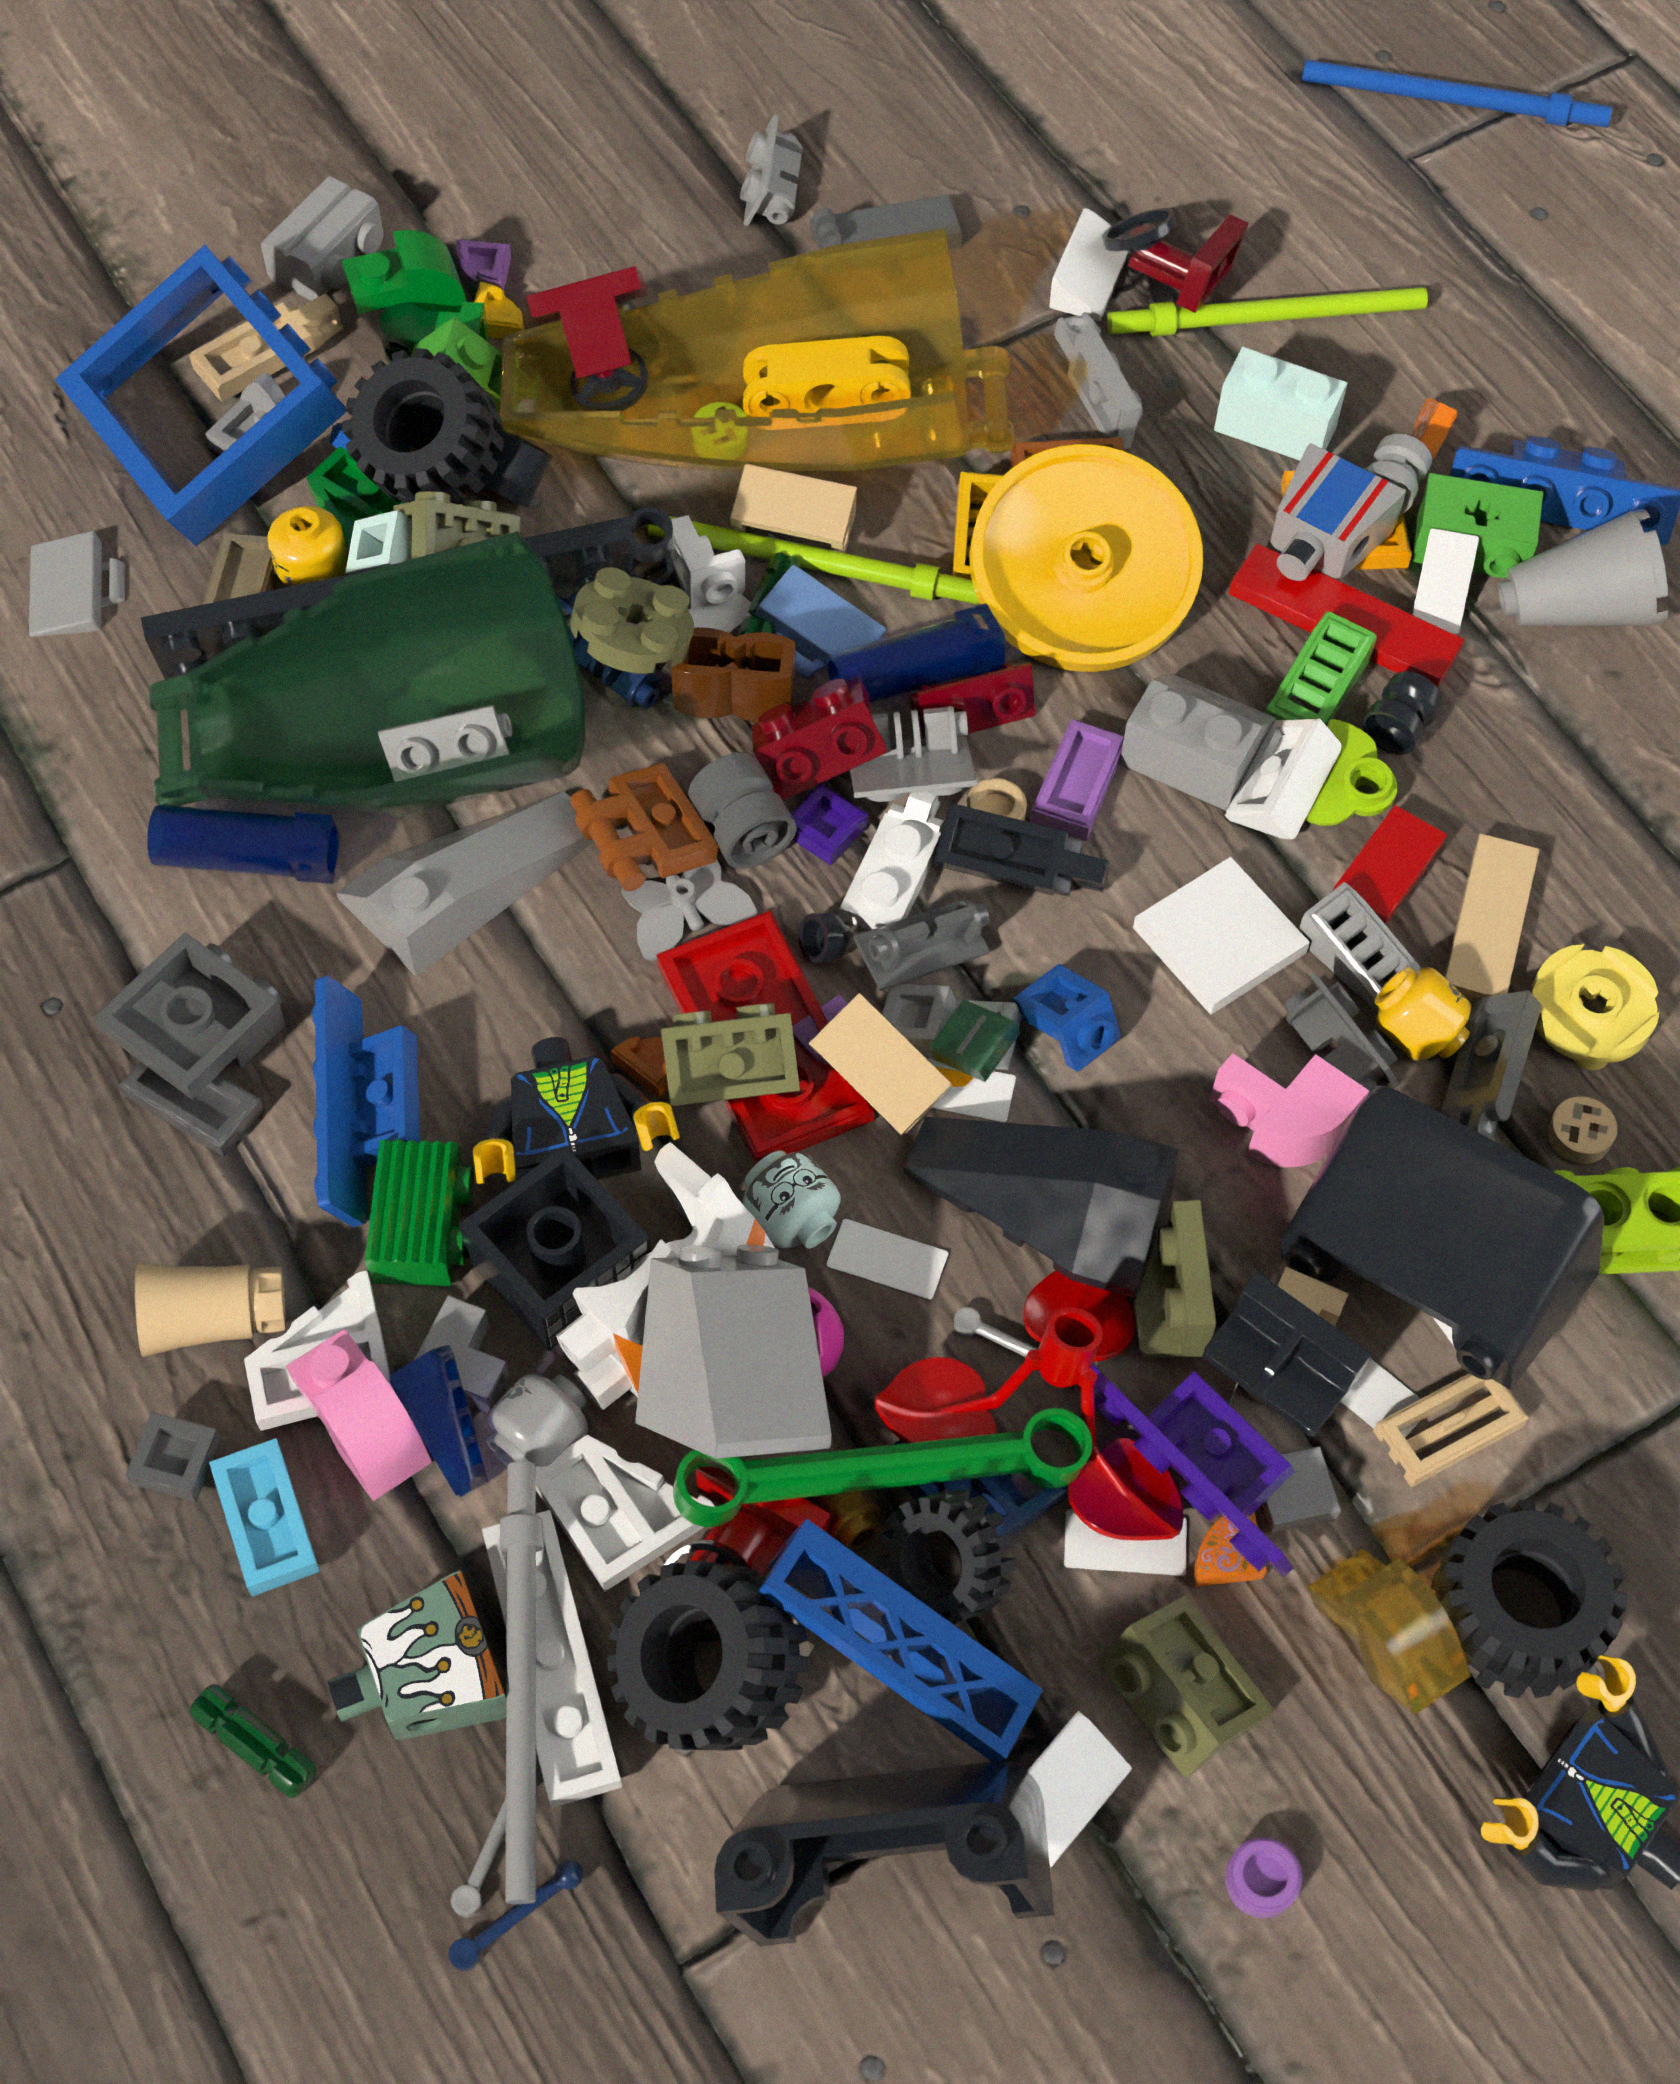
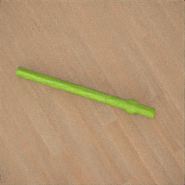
M1425 287L1205 304L1196 313L1181 306L1175 307L1174 302L1151 303L1149 309L1108 312L1107 327L1109 334L1150 331L1151 336L1154 337L1175 335L1176 329L1421 310L1427 307L1428 294Z
M692 521L698 536L706 535L712 549L726 552L739 549L745 556L769 561L774 554L782 552L787 556L798 558L802 568L910 590L911 597L934 601L936 596L980 605L971 579L942 574L941 567L917 563L914 568ZM648 525V535L665 538L666 534L661 528L655 525Z

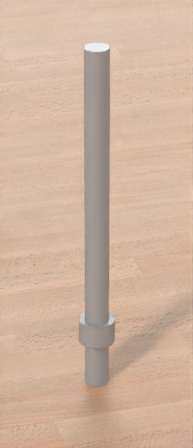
M526 1461L512 1462L507 1466V1516L500 1519V1550L507 1553L505 1902L508 1904L536 1902V1552L543 1549V1519L536 1516V1465Z

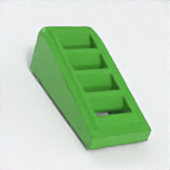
M1325 612L1277 690L1265 714L1275 717L1277 720L1321 719L1327 726L1369 664L1377 639L1376 635L1372 631L1332 612ZM1317 659H1319V660H1321V661H1323V662H1325V663H1327V664H1329V665H1331V666H1333V667H1335V668L1341 670L1342 673H1339V672H1337V671H1335V670H1333V669H1331V668H1329V667H1327V666H1325V665H1323V664L1317 662ZM1305 678L1319 686H1322L1330 690L1331 692L1327 693L1303 680ZM1292 696H1296L1320 708L1317 714L1290 699Z

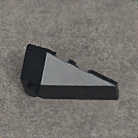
M925 1116L904 1165V1174L965 1213L976 1211L1003 1229V1237L1017 1246L1021 1247L1026 1243L1053 1260V1269L1067 1278L1136 1299L1157 1240L1158 1227L1162 1225L1172 1197L1179 1149L1117 1131Z

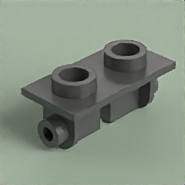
M960 900L857 934L853 939L877 987L882 991L989 954L990 950L981 935L982 927L989 924V914L982 902L974 904L970 900Z
M1316 972L1312 973L1310 977L1318 990L1310 996L1302 991L1288 999L1284 1005L1289 1012L1286 1018L1288 1023L1295 1028L1314 1054L1332 1041H1335L1339 1047L1325 1056L1323 1060L1369 1091L1377 1086L1375 1082L1383 1076L1387 1078L1394 1088L1397 1087L1399 1083L1389 1067L1398 1060L1393 1051L1375 1029L1366 1036L1352 1020L1354 1016L1360 1013V1010L1338 982L1327 988Z

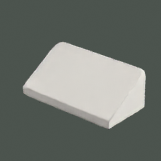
M1087 208L1083 209L1053 276L1049 308L1077 316L1082 315V313H1088L1093 320L1100 322L1130 252L1106 250L1102 235L1111 225ZM1121 234V235H1119L1118 237H1116L1115 239H1121V238H1124L1125 236H1124L1123 234Z
M1321 719L1275 720L1227 809L1226 818L1231 822L1282 839H1294L1341 751L1340 741Z
M1077 1711L1028 1770L1039 1785L1044 1801L1050 1869L1132 1770L1127 1761L1080 1711Z

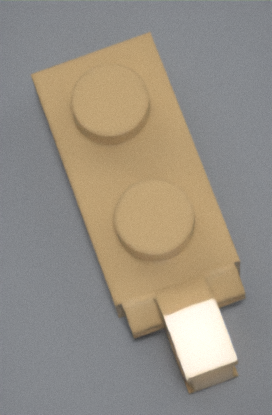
M326 293L301 307L287 308L283 302L275 306L282 316L274 323L279 329L288 323L310 347L311 350L306 355L318 349L326 340L343 329L338 306ZM248 321L192 351L191 355H189L195 372L221 402L243 391L260 374L266 372L272 375L286 367Z

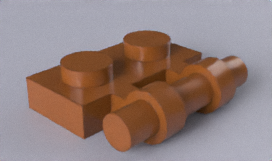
M664 763L610 777L607 794L609 798L597 801L590 790L582 789L573 794L570 799V805L576 813V826L585 839L594 841L600 851L599 862L610 878L618 879L625 891H634L645 882V876L638 866L643 863L651 862L659 876L665 878L716 862L719 845ZM627 824L633 835L621 839L614 827Z

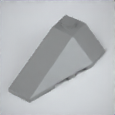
M563 791L384 857L336 893L338 900L417 976L594 843V841L585 839L576 826V813L570 805L571 797Z

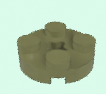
M609 567L599 570L596 573L595 581L584 585L578 592L570 619V628L575 639L578 632H580L581 636L589 642L587 653L597 661L621 671L645 674L654 673L656 663H666L672 660L670 666L672 668L683 661L694 632V621L688 611L690 599L682 589L671 585L660 586L648 580L631 577L618 568ZM626 622H631L637 624L638 626H631Z

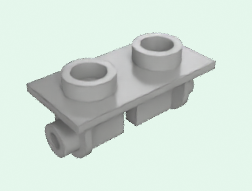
M776 114L773 115L764 133L755 132L747 150L746 162L751 163L752 167L746 175L740 193V199L746 201L743 222L746 226L750 224L755 213L767 217L771 223L778 225L784 224L794 214L797 184L795 182L799 177L802 146L794 135L777 132L779 116Z
M494 705L387 728L377 732L397 788L512 762L505 741L506 737H511L512 735L511 722L507 713L497 714Z

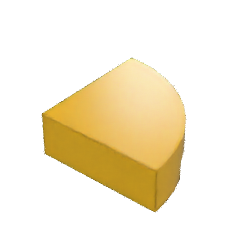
M480 282L474 302L484 303L489 337L523 342L524 325L520 308L505 296L504 290L500 287Z

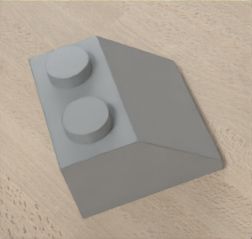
M1169 673L1152 679L1128 719L1119 764L1227 811L1273 722L1277 718Z

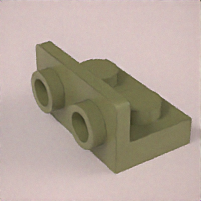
M418 492L415 493V501L394 505L393 511L399 510L412 519L411 561L520 539V516L497 512V504L494 502L470 500L464 501L462 505L450 503V495L447 493Z
M774 1003L736 1008V1020L712 1022L711 1011L673 1015V1027L661 1029L670 1106L800 1091L791 1013L776 1015Z
M1200 1200L1173 1201L1168 1226L1158 1227L1157 1240L1136 1299L1133 1298L1139 1355L1143 1359L1203 1357L1204 1348L1212 1339L1216 1320Z
M1186 1595L1129 1625L1100 1659V1665L1111 1679L1115 1689L1125 1698L1155 1738L1160 1749L1170 1758L1184 1777L1197 1772L1214 1753L1260 1726L1275 1711Z

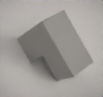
M447 1296L410 1369L416 1385L488 1413L491 1407L499 1400L510 1376L506 1361L478 1351L490 1328L486 1310Z

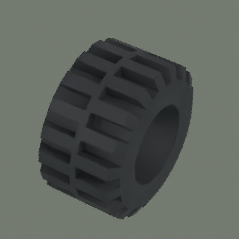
M415 348L413 357H410L404 350L393 353V362L386 365L382 360H379L372 365L371 368L375 373L368 380L361 376L355 384V387L360 391L356 398L348 397L345 410L352 417L343 421V434L351 440L345 445L348 454L357 462V468L398 504L400 502L408 503L415 501V493L442 492L450 495L451 503L460 505L466 501L464 493L472 489L477 494L485 486L480 480L484 473L487 472L493 475L498 466V463L492 456L493 453L502 452L504 440L497 433V431L503 429L502 418L494 410L497 406L490 395L459 362L456 364L450 356L439 351L434 356L428 349ZM445 410L444 421L437 436L428 445L419 450L404 452L405 437L414 422L431 411Z
M1519 1499L1511 1512L1504 1502L1490 1506L1483 1518L1477 1514L1466 1523L1461 1533L1457 1535L1440 1562L1441 1565L1433 1576L1430 1589L1436 1591V1593L1429 1602L1430 1618L1442 1619V1623L1435 1632L1440 1646L1453 1644L1457 1652L1450 1661L1461 1672L1468 1665L1476 1669L1479 1675L1475 1683L1488 1690L1495 1681L1504 1683L1505 1696L1520 1698L1528 1687H1531L1534 1698L1550 1696L1558 1685L1564 1691L1577 1682L1582 1672L1587 1673L1598 1661L1599 1655H1603L1608 1650V1646L1618 1636L1623 1625L1618 1618L1627 1609V1594L1616 1591L1625 1579L1621 1564H1608L1606 1558L1613 1548L1604 1536L1594 1541L1586 1533L1592 1524L1580 1515L1574 1523L1562 1518L1565 1507L1549 1502L1543 1512L1536 1511L1534 1500ZM1502 1570H1518L1538 1578L1551 1590L1558 1602L1561 1613V1626L1539 1629L1524 1625L1513 1619L1496 1599L1492 1588L1491 1574Z
M687 1560L686 1564L672 1562L660 1567V1575L647 1574L637 1583L640 1592L639 1596H626L619 1608L625 1614L622 1624L613 1623L609 1639L617 1641L616 1655H607L608 1672H617L619 1682L611 1687L616 1702L629 1704L624 1717L632 1727L645 1728V1738L655 1744H669L671 1749L742 1750L743 1745H757L768 1739L767 1729H780L790 1718L784 1707L786 1703L798 1704L804 1689L796 1685L798 1672L808 1673L809 1657L800 1656L799 1644L808 1641L804 1625L794 1624L790 1615L758 1592L767 1578L765 1576H758L759 1571L747 1567ZM713 1620L721 1637L722 1662L715 1682L705 1693L697 1679L694 1655L701 1632Z

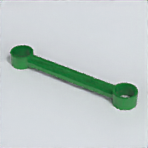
M1050 1408L1035 1414L1023 1431L749 1461H742L739 1457L715 1459L694 1449L683 1458L678 1467L673 1487V1499L677 1510L687 1521L700 1527L710 1528L718 1527L731 1521L739 1512L742 1504L1019 1473H1022L1030 1482L1037 1486L1057 1489L1069 1485L1078 1477L1090 1457L1092 1437L1086 1424L1077 1415L1065 1409ZM1041 1430H1053L1063 1434L1071 1441L1075 1448V1463L1063 1468L1045 1464L1034 1453L1030 1438ZM715 1467L724 1471L733 1480L735 1495L726 1504L706 1506L698 1503L689 1495L684 1484L685 1480L697 1468Z

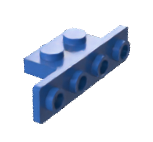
M1538 436L1529 437L1527 442L1513 440L1509 455L1467 446H1459L1456 449L1450 476L1543 492L1540 521L1591 530L1630 511L1644 509L1648 512L1650 518L1640 522L1643 531L1656 530L1660 545H1666L1670 541L1680 508V488L1627 478L1624 461L1617 460V455L1611 451L1595 447L1584 448L1583 453L1560 449L1561 444L1559 442Z
M326 975L315 980V1005L312 1009L316 1060L313 1063V1076L316 1082V1117L313 1123V1130L317 1140V1175L314 1180V1190L321 1209L348 1225L356 1227L367 1222L366 1167L377 1163L379 1142L383 1139L392 1142L397 1139L404 1142L409 1140L420 1142L417 1035L401 1025L363 1039L361 999L336 980Z

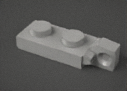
M1082 313L1080 316L1065 319L1063 317L1058 318L1054 336L1070 362L1067 376L1102 437H1122L1124 449L1131 448L1137 424L1141 421L1143 413L1138 393L1133 389L1131 390L1120 371L1116 355L1107 349L1100 337L1101 329L1088 313Z

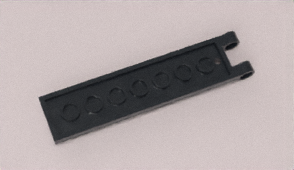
M643 507L627 517L141 617L145 640L165 681L175 679L178 684L193 685L208 680L211 677V672L234 668L237 672L242 673L255 672L267 667L269 660L293 656L296 660H312L325 655L328 648L348 644L355 648H369L379 645L388 636L408 632L413 636H426L438 632L442 629L443 625L467 621L471 624H483L495 620L500 616V613L524 609L528 612L544 611L556 605L553 600L544 594L547 589L565 599H569L573 592L578 594L584 585L595 581L596 573L603 568H618L631 577L639 578L634 572L638 564L641 562H659L664 566L666 572L661 578L650 582L660 586L671 585L673 581V561L669 553L673 546V524L670 517L664 511L655 507ZM655 525L661 528L666 536L658 544H641L633 537V534L641 526Z

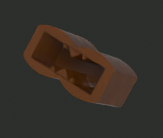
M695 627L686 657L680 664L671 668L674 709L692 717L719 718L734 714L741 719L758 723L759 717L775 706L789 704L793 707L796 686V642L773 633L756 632L735 637L719 629Z

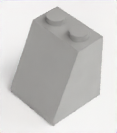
M762 1245L737 1246V1254L734 1256H722V1251L713 1248L685 1246L680 1248L679 1257L651 1258L635 1423L715 1459L830 1449L832 1434L805 1268L779 1260L778 1249Z

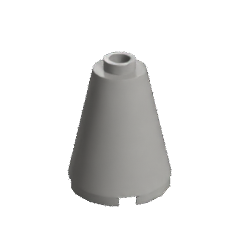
M1644 509L1630 511L1508 568L1506 574L1507 581L1498 582V595L1503 615L1505 617L1514 615L1515 621L1519 626H1655L1664 624L1668 617V610L1657 613V599L1668 596V584L1664 559L1656 530L1644 532L1640 523L1650 518L1648 512Z

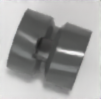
M735 752L722 756L705 766L690 783L689 798L705 826L715 830L713 837L719 845L718 848L728 865L734 868H751L761 865L776 857L794 838L797 829L795 820L781 797L773 792L770 779L758 759L752 754Z

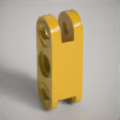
M869 336L757 347L748 353L743 363V377L748 385L743 393V409L753 422L768 426L895 415L902 411L910 401L911 391L908 378L909 353L906 346L900 340L890 336ZM879 360H885V361H888V362H889V363H887V364H885V363H876V364H874V362L879 361ZM765 366H767V374L761 371ZM881 389H890L889 391L883 393L875 391ZM767 395H772L773 406L765 405L761 401L767 398Z

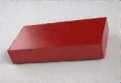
M1394 805L1336 883L1333 890L1346 882L1367 902L1386 925L1441 850L1447 834Z

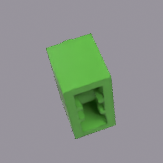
M1429 473L1418 508L1411 562L1423 564L1429 533L1434 528L1477 536L1479 541L1472 572L1496 578H1507L1508 568L1534 556L1538 545L1543 492Z

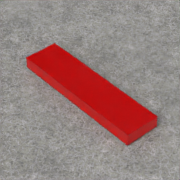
M1258 543L1232 579L1229 595L1312 633L1325 612H1332L1372 631L1377 639L1370 661L1395 673L1402 671L1418 673L1430 680L1437 689L1461 652L1465 640L1314 569L1302 581L1291 580L1284 576L1277 567V558L1280 553Z

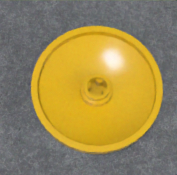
M1090 444L1060 446L1037 453L1017 464L989 492L977 516L971 538L970 572L972 584L980 606L990 623L1001 636L1022 653L1036 661L1064 670L1077 672L1108 671L1125 667L1152 654L1164 645L1183 623L1194 602L1202 577L1203 547L1201 535L1193 512L1181 492L1162 472L1148 462L1122 450L1107 446Z

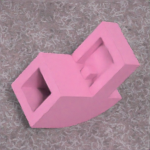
M1232 1053L1217 1071L1209 1101L1217 1106L1220 1113L1228 1121L1237 1126H1247L1254 1131L1247 1155L1268 1165L1288 1168L1309 1165L1327 1156L1333 1149L1354 1110L1368 1094L1369 1090L1316 1054L1285 1089Z
M345 1328L286 1365L293 1382L326 1426L339 1455L372 1501H375L432 1463L415 1425L392 1387L374 1361L371 1360L369 1362Z

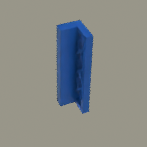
M806 1518L779 1547L767 1566L771 1571L758 1592L991 1762L1004 1761L1008 1757L1043 1689ZM786 1580L787 1582H789L791 1585H793L794 1587H796L798 1590H800L801 1592H803L805 1595H807V1596H808L809 1598H811L812 1600H809L808 1598H806L804 1595H802L801 1593H799L797 1590H795L794 1588H792L790 1585H788V1584H787L786 1582H784V1581ZM854 1630L872 1643H868L866 1640L861 1638L854 1632ZM914 1674H916L918 1677H920L921 1679H923L925 1682H927V1683H928L929 1685H931L932 1687H929V1686L926 1685L924 1682H922L921 1680H919L917 1677H915ZM975 1718L978 1719L979 1721H981L983 1724H985V1725H986L987 1727H989L990 1729H992L994 1732H996L997 1735H995L993 1732H991L990 1730H988V1729H987L986 1727H984L982 1724H980L979 1722H977V1721L975 1720Z

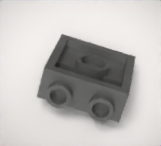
M186 932L94 1016L99 1031L190 1099H193L231 1061L242 1069L286 1026L280 1007L283 1003L282 998L271 984L258 976L251 980L236 969L233 960L219 946L213 943L204 946Z

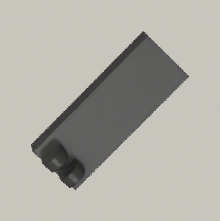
M949 195L834 214L830 208H821L814 213L813 218H810V235L812 241L816 242L822 271L961 248L962 230Z

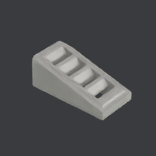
M1346 882L1342 883L1311 907L1302 917L1299 931L1310 942L1308 950L1376 1012H1378L1379 1007L1374 1001L1382 989L1378 984L1379 981L1392 971L1398 973L1405 967H1411L1414 971L1421 968L1367 902ZM1340 921L1342 925L1333 930L1331 927ZM1356 936L1362 942L1350 950L1346 943ZM1376 954L1381 960L1367 971L1362 964Z

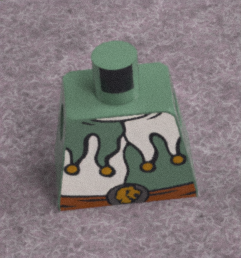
M461 1570L446 1576L364 1623L357 1632L368 1665L327 1680L341 1722L382 1706L387 1724L395 1740H405L506 1718V1698Z

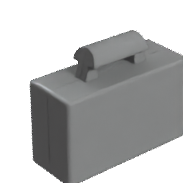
M94 531L32 545L30 555L29 636L100 631L101 608L125 601V564L114 558H110V562H102V542ZM102 571H109V596L101 598Z

